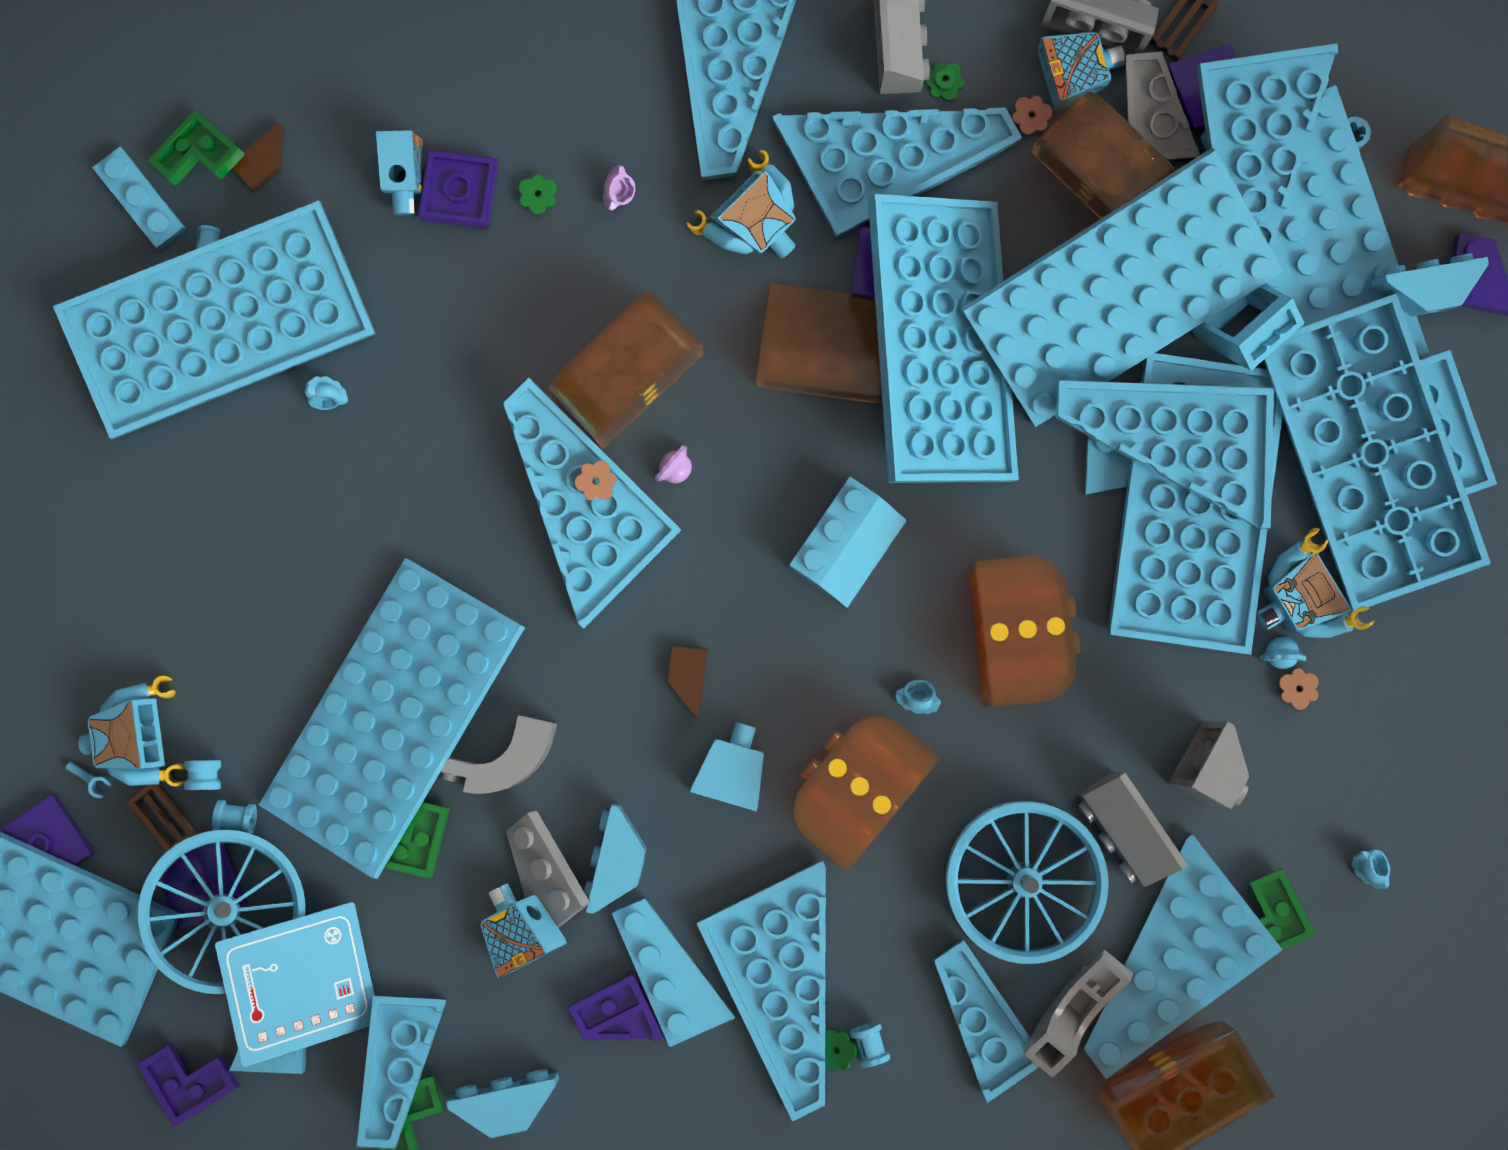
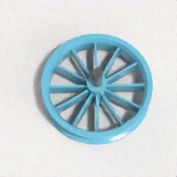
M1034 801L1003 803L976 816L966 825L955 840L948 857L945 875L946 893L950 908L966 935L987 953L1005 961L1020 964L1049 962L1059 959L1078 948L1097 927L1103 915L1108 897L1109 881L1107 866L1103 853L1093 835L1082 823L1067 812ZM1023 813V862H1017L994 820L1011 814ZM1029 813L1042 814L1057 820L1033 864L1029 863ZM989 823L1014 864L1010 869L968 845L973 837ZM1062 824H1064L1080 839L1083 846L1039 870V864ZM965 850H970L1007 872L1006 879L958 878L959 866ZM1087 851L1092 864L1094 879H1043L1044 874ZM958 883L1007 884L1008 889L965 913L959 897ZM1043 884L1094 885L1092 900L1086 914L1042 889ZM1040 892L1083 917L1075 930L1062 939L1037 897ZM1009 894H1014L990 939L979 932L968 919ZM1033 897L1058 942L1044 948L1029 950V898ZM1020 898L1023 899L1024 950L1013 949L995 943Z
M215 830L200 833L183 840L167 851L147 876L138 904L140 937L152 962L165 976L175 983L197 992L226 994L223 982H206L192 978L214 931H221L222 940H225V930L230 928L236 936L241 935L235 927L237 922L256 930L262 929L263 927L240 917L241 912L292 907V920L305 916L304 891L299 876L291 862L278 848L268 841L253 834L236 830ZM220 843H234L251 848L229 895L223 894ZM209 844H215L219 894L213 896L185 856L189 851ZM255 850L269 858L279 869L277 872L238 899L232 897ZM181 857L210 899L204 902L163 884L159 880L165 871ZM282 873L288 884L292 902L240 908V901ZM158 886L204 906L203 912L150 917V905L154 890ZM203 916L205 922L162 952L159 951L153 939L150 922ZM208 925L212 929L187 976L174 968L163 955Z

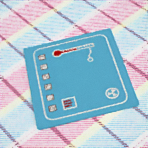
M353 902L225 939L215 944L243 1067L370 1026L372 999L375 995L357 912Z

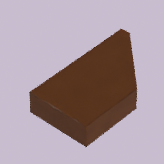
M279 122L244 150L245 155L233 167L254 193L281 171L282 140L285 129Z
M672 646L668 683L692 714L699 716L708 650Z

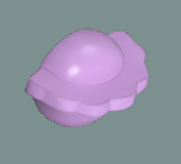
M621 165L613 166L607 175V180L603 187V206L612 211L619 205H626L634 197L635 183Z
M682 445L678 451H670L663 456L659 463V473L654 478L657 482L668 481L677 484L688 478L692 470V464L687 457V447Z

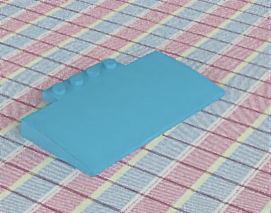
M1397 293L1301 327L1263 360L1326 540L1328 539V546L1352 612L1361 606L1370 607L1491 564L1467 495L1496 485L1494 473L1451 350H1446L1421 360L1419 359Z

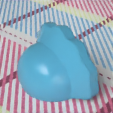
M315 376L306 383L305 394L309 405L313 408L328 410L346 404L348 401L346 390L341 387L338 381H333L327 376Z
M1281 636L1272 639L1268 643L1265 653L1260 656V661H1268L1276 668L1287 669L1294 666L1297 661H1306V656L1299 651L1298 644L1293 639Z
M925 680L910 681L904 688L897 690L895 695L898 704L916 714L937 712L941 704V700L936 696L935 688Z
M1373 849L1354 854L1351 866L1355 869V875L1361 878L1365 884L1375 889H1386L1389 886L1390 865L1384 853Z

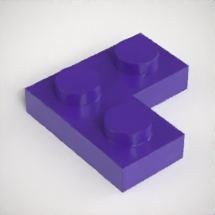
M172 1043L137 1064L173 1127H176L240 1086L222 1055L190 1074Z

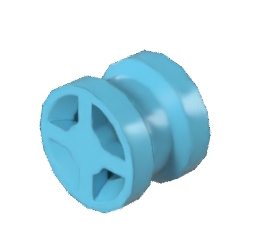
M221 760L184 761V769L188 771V779L184 782V790L221 789V781L217 778V771L221 768Z

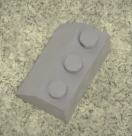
M873 0L880 95L921 92L924 80H929L930 75L929 59L922 57V46H927L926 24H920L919 13L925 11V0Z
M1049 0L1041 27L1065 35L1096 32L1099 34L1102 47L1104 48L1121 45L1125 55L1143 53L1154 34L1159 8L1151 6V3L1147 0Z
M1202 721L1168 784L1205 805L1231 810L1234 804L1236 806L1240 805L1248 792V786L1245 784L1249 778V773L1235 726L1228 721Z
M1111 771L1077 794L1082 802L1078 805L1079 810L1089 823L1096 822L1102 831L1098 835L1100 841L1110 854L1114 851L1123 862L1118 865L1119 869L1129 883L1136 881L1138 885L1146 887L1188 866L1126 773Z

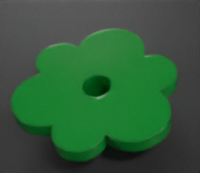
M942 62L936 63L934 70L930 71L929 80H924L925 84L931 88L930 94L932 97L939 98L941 96L946 101H953L958 95V90L962 89L965 84L964 79L960 77L961 68L956 63H949L948 65Z
M535 174L532 180L524 179L520 182L519 191L522 194L520 203L523 207H529L533 214L541 215L546 211L547 207H553L556 204L554 195L557 192V184L551 179L544 180L541 174ZM541 193V196L536 197V194Z
M833 1029L825 1032V1066L827 1069L836 1070L840 1068L841 1070H846L851 1065L850 1060L857 1056V1047L854 1043L849 1042L850 1036L847 1032L842 1031L838 1033Z

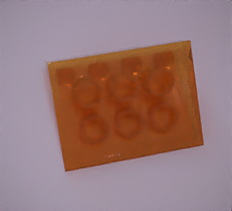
M1445 116L1409 147L1397 187L1406 189L1407 193L1411 196L1434 198L1440 200V204L1447 208H1464L1473 211L1474 215L1478 218L1485 220L1498 219L1507 222L1508 225V135Z
M771 282L756 387L883 404L875 300L850 297L851 293Z

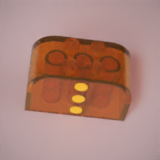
M1086 90L1034 143L1032 152L1100 219L1176 171L1172 164L1110 104L1089 90Z
M649 292L627 307L560 371L551 383L549 393L561 408L603 450L704 354L703 345L653 292Z
M1039 556L975 561L967 568L984 708L1044 702L1062 695L1074 679L1076 672L1075 654L1080 653V641L1078 633L1072 632L1071 618L1076 616L1074 597L1068 596L1066 581L1061 571L1052 562Z
M864 717L850 724L843 733L836 730L823 746L827 752L818 762L813 758L800 773L804 780L797 788L793 798V816L800 832L846 872L858 860L940 759L936 753L901 724L887 717Z
M1222 1021L1203 1025L1181 1036L1111 1078L1097 1093V1097L1128 1150H1187L1275 1097L1237 1030Z

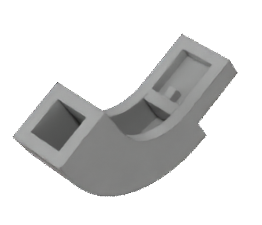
M518 715L510 746L499 758L486 764H477L449 757L440 770L439 778L461 783L462 777H465L463 792L473 794L493 793L514 787L530 777L543 763L552 746L557 723Z
M1104 949L1087 967L1083 965L1053 1000L1033 1031L1024 1055L1053 1078L1076 1056L1081 1038L1090 1023L1101 1009L1131 981L1133 972Z

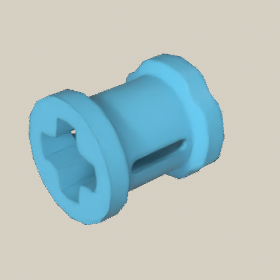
M218 800L213 811L212 830L226 829L253 834L257 820L256 804H248L245 807L227 804L226 800Z
M880 1022L867 1023L853 1028L849 1032L851 1038L856 1040L861 1057L859 1060L861 1068L873 1067L891 1059L889 1053L885 1051L879 1031L882 1029Z

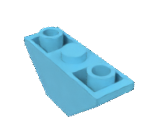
M1472 253L1450 258L1451 263L1440 265L1439 259L1418 263L1416 264L1417 269L1406 271L1405 265L1384 269V276L1371 280V285L1373 289L1384 297L1397 293L1402 310L1412 317L1446 311L1461 306L1489 265L1488 257L1473 259Z
M612 804L610 811L603 810L599 831L605 832L602 846L595 845L590 866L595 867L596 872L593 882L587 881L584 893L590 901V904L587 906V913L594 914L637 887L640 881L647 847L621 805Z
M547 1069L536 1070L527 1073V1079L513 1082L512 1077L499 1078L490 1082L491 1087L478 1090L476 1084L463 1086L455 1089V1094L446 1102L447 1108L490 1138L526 1131L559 1081L558 1072L548 1074Z

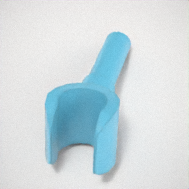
M71 761L66 765L68 771L88 784V791L95 798L106 796L103 792L96 789V782L98 780L103 781L109 786L113 785L112 779L107 775L96 777Z

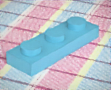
M121 146L92 167L160 252L188 231Z

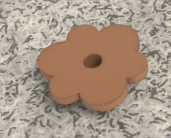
M1033 96L1031 99L1021 97L1015 103L1016 112L1013 114L1012 120L1015 124H1020L1019 129L1025 135H1031L1036 130L1044 131L1048 125L1047 121L1053 114L1051 106L1045 103L1042 104L1043 101L1040 96Z
M599 460L593 466L589 463L584 464L581 467L582 474L575 478V487L579 491H584V496L587 500H594L596 497L601 500L609 499L613 493L611 486L616 483L617 478L613 473H609L610 467L608 463ZM595 477L599 479V483L597 485L593 484L592 482L593 478Z
M1300 668L1294 669L1291 674L1281 676L1279 687L1283 690L1281 693L1282 701L1286 703L1291 702L1292 706L1297 710L1306 709L1309 701H1316L1319 694L1315 690L1319 685L1318 677L1313 673L1305 674ZM1297 686L1300 687V691H1299V692H1297V690H1296V687H1297Z

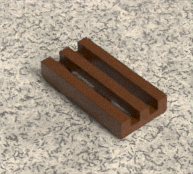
M1179 0L1149 42L1175 61H1178L1220 4L1218 1L1194 0L1195 3L1167 41L1164 42L1160 38L1188 1ZM1200 6L1207 9L1177 50L1173 49L1171 46Z
M160 782L159 785H144L125 801L165 853L183 840L200 834L199 830ZM151 790L156 794V796L160 799V801L164 804V806L168 809L172 816L185 830V835H183V833L178 829V827L174 824V822L170 819V817L166 814V812L150 794ZM141 798H143L177 842L174 844L170 842L138 802Z

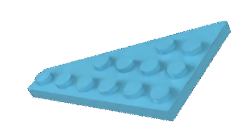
M676 0L702 181L737 176L797 0Z
M1338 43L1200 63L1196 67L1208 150L1211 148L1217 150L1271 249L1277 241L1278 229L1296 183V174L1298 168L1301 167L1304 158L1303 152L1321 106V97L1329 81L1328 76L1333 60L1339 51Z
M970 108L963 109V111L930 109L910 110L909 112L891 110L885 111V113L851 111L821 114L819 112L807 113V115H782V113H778L772 116V122L836 239L870 221L868 197L874 194L919 196L1020 143L1022 140V136L1006 108H988L987 110Z
M528 378L503 405L578 624L584 629L681 529ZM599 460L605 461L610 467L609 473H613L617 478L616 483L611 486L613 489L612 496L607 500H601L597 497L594 500H587L584 496V491H579L575 487V478L582 474L581 467L584 464L589 463L593 466ZM596 477L593 478V484L597 485L599 483V479Z
M1059 380L1056 383V419L1258 529L1271 528L1274 388Z
M1193 834L1186 839L1180 851L1188 866L1168 876L1126 961L1125 967L1133 972L1131 981L1104 1006L1084 1047L1085 1052L1105 1079H1108L1282 951V948Z
M823 860L696 923L792 1122L825 1106L826 867Z

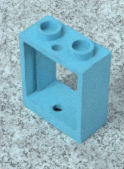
M1264 284L1198 325L1192 331L1198 342L1252 371L1304 324V321L1293 298ZM1248 304L1263 311L1234 338L1220 331L1224 325Z

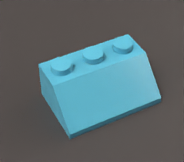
M849 477L790 563L789 569L847 608L907 520L880 496L852 477Z

